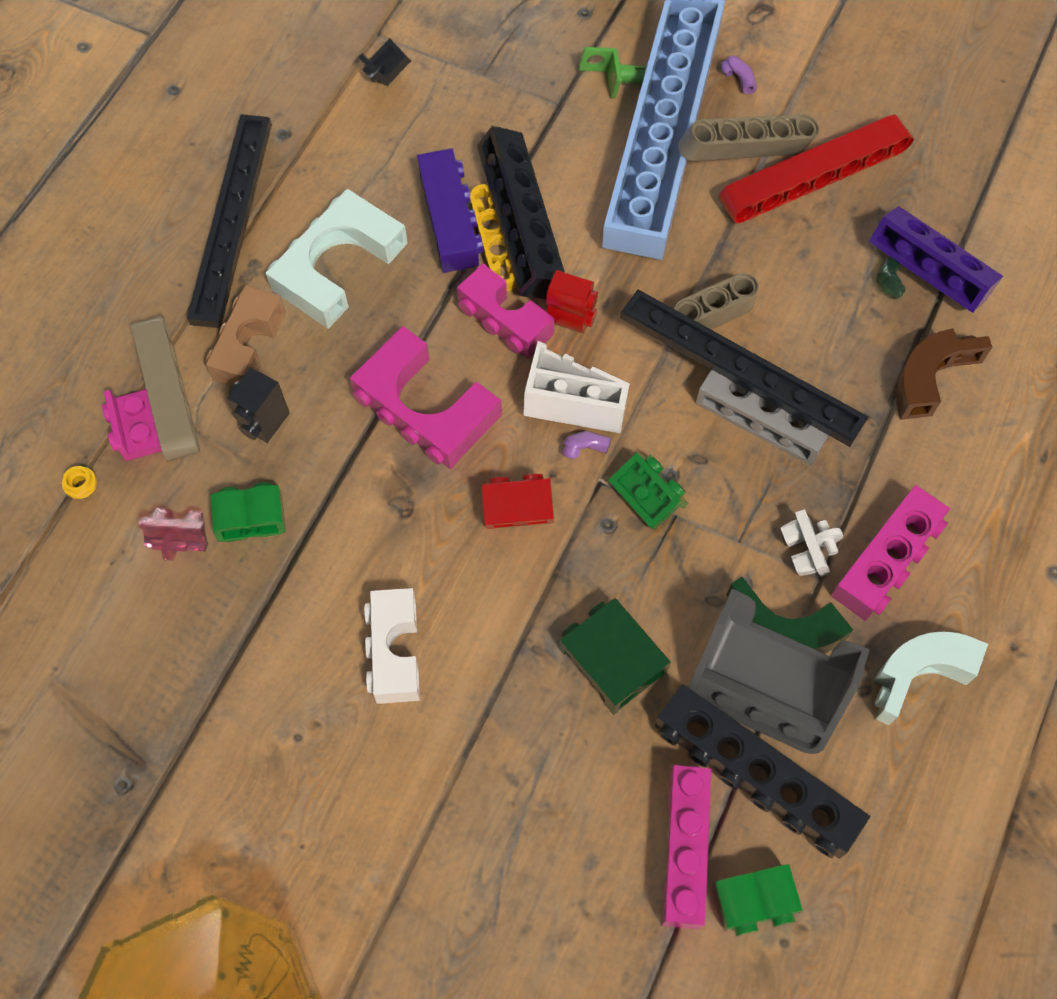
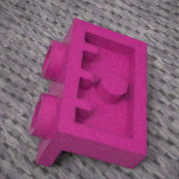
M111 390L104 391L106 403L101 406L106 422H111L112 431L108 432V439L112 450L119 451L125 461L162 451L147 390H141L120 397H115Z

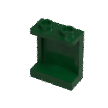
M616 598L607 604L604 601L597 604L588 613L589 618L580 625L575 622L567 627L561 634L562 639H560L559 648L564 655L568 653L605 698L604 704L613 715L666 674L671 663Z

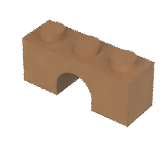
M245 285L241 295L237 296L233 302L232 313L228 321L224 322L220 328L219 339L215 348L210 349L207 354L206 367L213 381L232 387L235 382L242 379L250 367L259 371L261 363L256 350L244 346L248 339L257 335L275 337L286 314L280 295Z

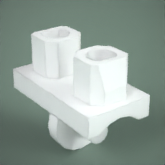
M803 509L795 512L797 519L782 526L781 530L788 547L804 541L807 543L808 551L791 556L798 575L803 576L818 572L820 577L831 574L821 547H826L829 556L837 554L839 551L836 542L843 538L842 530L840 528L830 529L827 520H823L817 523L820 533L816 535L806 510Z

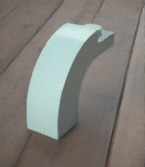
M953 632L927 633L904 643L881 667L874 680L875 683L882 685L874 706L879 708L876 720L890 725L899 716L912 679L919 675L939 674L964 685L969 684L978 675L988 644L973 637Z

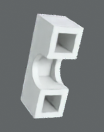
M413 588L370 591L371 603H365L366 625L371 624L372 637H366L365 646L367 658H372L373 671H367L366 673L368 693H373L377 704L420 701L419 666L416 656L399 657L390 652V646L396 637L405 633H417L416 598Z

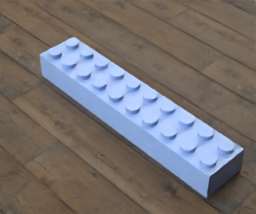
M665 0L606 216L602 248L663 260L688 160L680 154L678 141L690 126L698 120L721 27L725 0Z

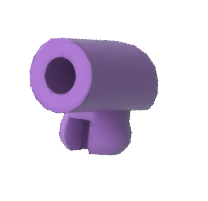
M729 56L728 60L722 62V71L726 76L736 73L745 94H751L757 90L755 77L749 65L737 56Z
M582 431L565 438L562 453L565 457L571 459L578 458L580 450L585 448L607 454L611 438L589 431Z

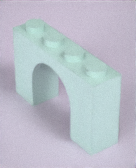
M346 189L340 197L334 198L329 208L320 217L315 218L311 222L309 229L300 238L295 239L282 257L271 263L266 272L270 288L274 293L280 295L283 299L328 329L349 306L345 290L314 269L319 256L333 246L354 244L366 249L389 264L408 244L405 225L349 189Z

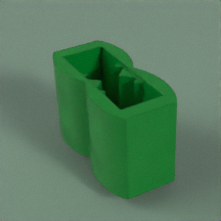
M262 482L246 490L226 487L210 495L213 533L218 542L239 541L250 537H268L286 532L283 496L279 485Z
M789 864L719 880L713 884L725 931L734 929L736 936L759 931L757 924L761 922L772 921L773 927L796 922L794 915L803 911Z

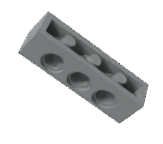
M713 370L710 371L699 388L696 400L697 405L811 466L829 438V435ZM731 392H739L743 397L734 396ZM760 407L770 408L773 412H765ZM790 423H798L802 428H795Z

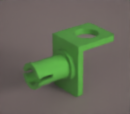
M585 47L579 62L580 71L607 72L610 98H616L621 83L642 85L646 72L645 65H621L617 48ZM594 55L603 57V60L597 64L587 61Z

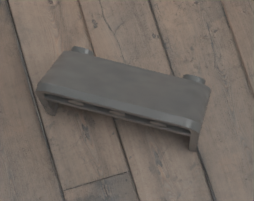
M732 589L689 688L738 723L804 753L816 754L823 751L858 689L869 649L856 643L842 641L834 647L830 656L752 622L756 613L755 602L747 595Z

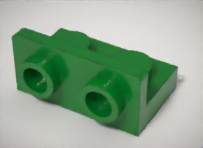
M636 452L608 481L648 526L656 530L679 507L685 508L689 504L683 497L686 491L673 478L668 481L663 476L661 471L664 467L654 456L650 454L646 457Z

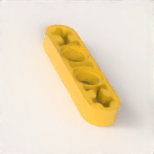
M480 184L472 189L470 198L471 209H474L476 216V228L482 239L487 267L504 279L501 275V266L505 264L507 275L510 278L504 280L507 283V291H511L517 287L507 250L501 255H495L490 252L492 246L502 245L506 248L500 224L493 230L483 227L485 221L495 220L498 223L499 221L489 186L487 184ZM481 197H485L488 201V209L484 210Z

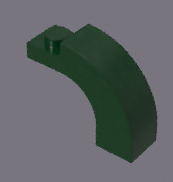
M743 577L731 583L726 594L728 597L731 590L734 589L747 595L756 604V613L752 622L823 654L833 650L839 642L846 641L853 631V628L832 602L805 618L789 619L770 611Z

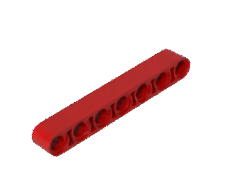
M889 115L727 185L720 192L718 198L735 223H742L895 157L912 145L914 137L897 115Z

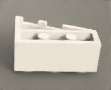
M538 341L525 389L524 416L621 434L630 384L593 366L591 369L577 364L574 362V357L567 354L560 356L548 350L546 344Z

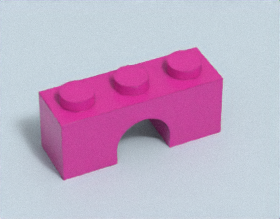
M485 264L480 265L457 287L458 306L463 313L469 317L473 315L482 323L487 332L501 337L508 348L516 354L521 353L529 359L535 354L538 341L545 344L554 335V318L533 301L529 300L522 308L517 310H506L500 307L507 299V283Z

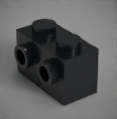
M251 367L240 381L232 385L227 397L233 411L232 415L239 423V430L252 440L259 438L268 443L290 414L279 382Z

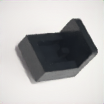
M391 38L370 59L363 53L358 57L365 64L362 69L372 81L375 82L379 79L386 86L411 62L409 57Z

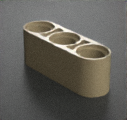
M737 274L677 302L674 309L712 330L750 312L756 300L759 283L750 274ZM710 305H716V306H718L719 308H714V307H712V306H710Z

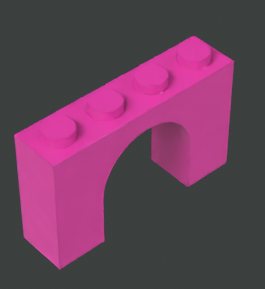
M402 326L350 377L353 389L352 396L360 405L364 407L369 405L373 408L383 423L388 426L393 424L401 430L400 433L407 442L412 445L417 443L425 449L426 455L438 465L443 463L451 469L502 416L501 400L476 381L450 408L440 413L421 414L406 407L400 400L401 391L405 384L430 359L427 343Z

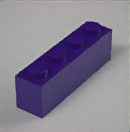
M453 148L417 155L420 179L443 273L479 266L478 254L484 253L480 234H474L473 228L477 227L474 209L468 210L467 203L471 202L468 185H462L461 178H465L462 161L455 159Z

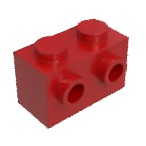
M543 474L524 475L523 481L510 482L509 477H495L489 479V484H481L484 522L487 529L555 523L550 478L544 479Z

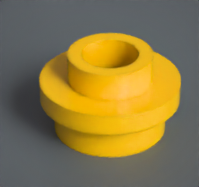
M74 466L69 468L63 475V490L71 498H86L96 489L97 477L87 467ZM85 480L83 485L76 487L79 481Z

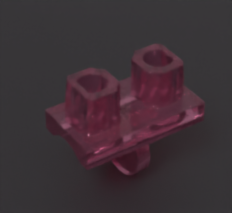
M155 508L151 517H141L139 527L144 533L145 547H151L152 550H162L163 560L173 561L177 552H187V550L206 552L208 541L205 532V519L201 511L189 510L185 514L184 520L174 519L173 513L168 509Z

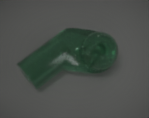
M887 256L876 276V282L886 295H889L892 299H898L905 293V286L901 284L902 280L896 274L901 264L892 257Z

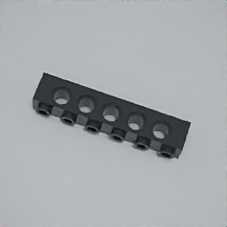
M491 126L477 144V148L519 294L523 297L547 300L548 288L555 271H565L522 132Z
M683 683L657 717L654 727L659 730L658 735L671 745L675 746L678 743L689 751L688 756L695 763L705 768L709 765L720 773L718 777L723 783L732 789L737 790L739 787L751 796L750 801L756 807L765 812L771 810L783 818L781 823L788 830L797 835L803 833L815 841L813 846L829 858L836 856L840 859L846 855L871 817ZM691 722L700 723L705 729V735L701 737L691 735L687 729V724ZM722 743L731 745L735 750L736 757L732 759L722 757L718 752L717 746ZM758 765L762 767L766 773V780L757 781L753 779L749 774V766ZM782 787L793 789L797 794V803L790 804L785 802L781 797L780 789ZM814 809H820L827 814L829 818L827 827H822L815 823L812 817Z

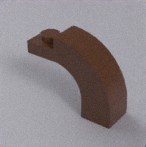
M953 328L937 332L919 343L909 356L896 385V405L900 420L933 416L941 403L936 384V372L948 367L983 363L992 349L989 336L976 337L969 335L957 340Z

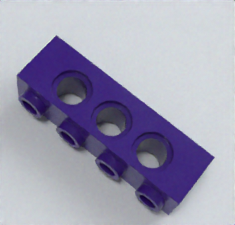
M900 206L883 216L868 241L972 313L989 298L1003 278V275Z

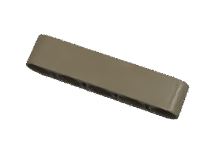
M806 114L696 120L680 138L678 150L684 158L691 161L794 155L801 153L819 135L820 129L817 121Z
M161 315L132 323V334L158 439L166 461L199 453L200 446L172 338L164 316Z

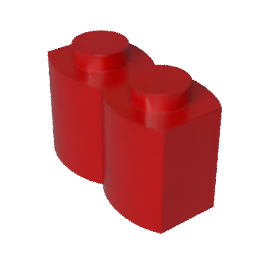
M555 271L547 292V313L554 318V325L584 334L586 326L592 327L597 314V309L594 307L598 298V292L594 291V281L562 271Z

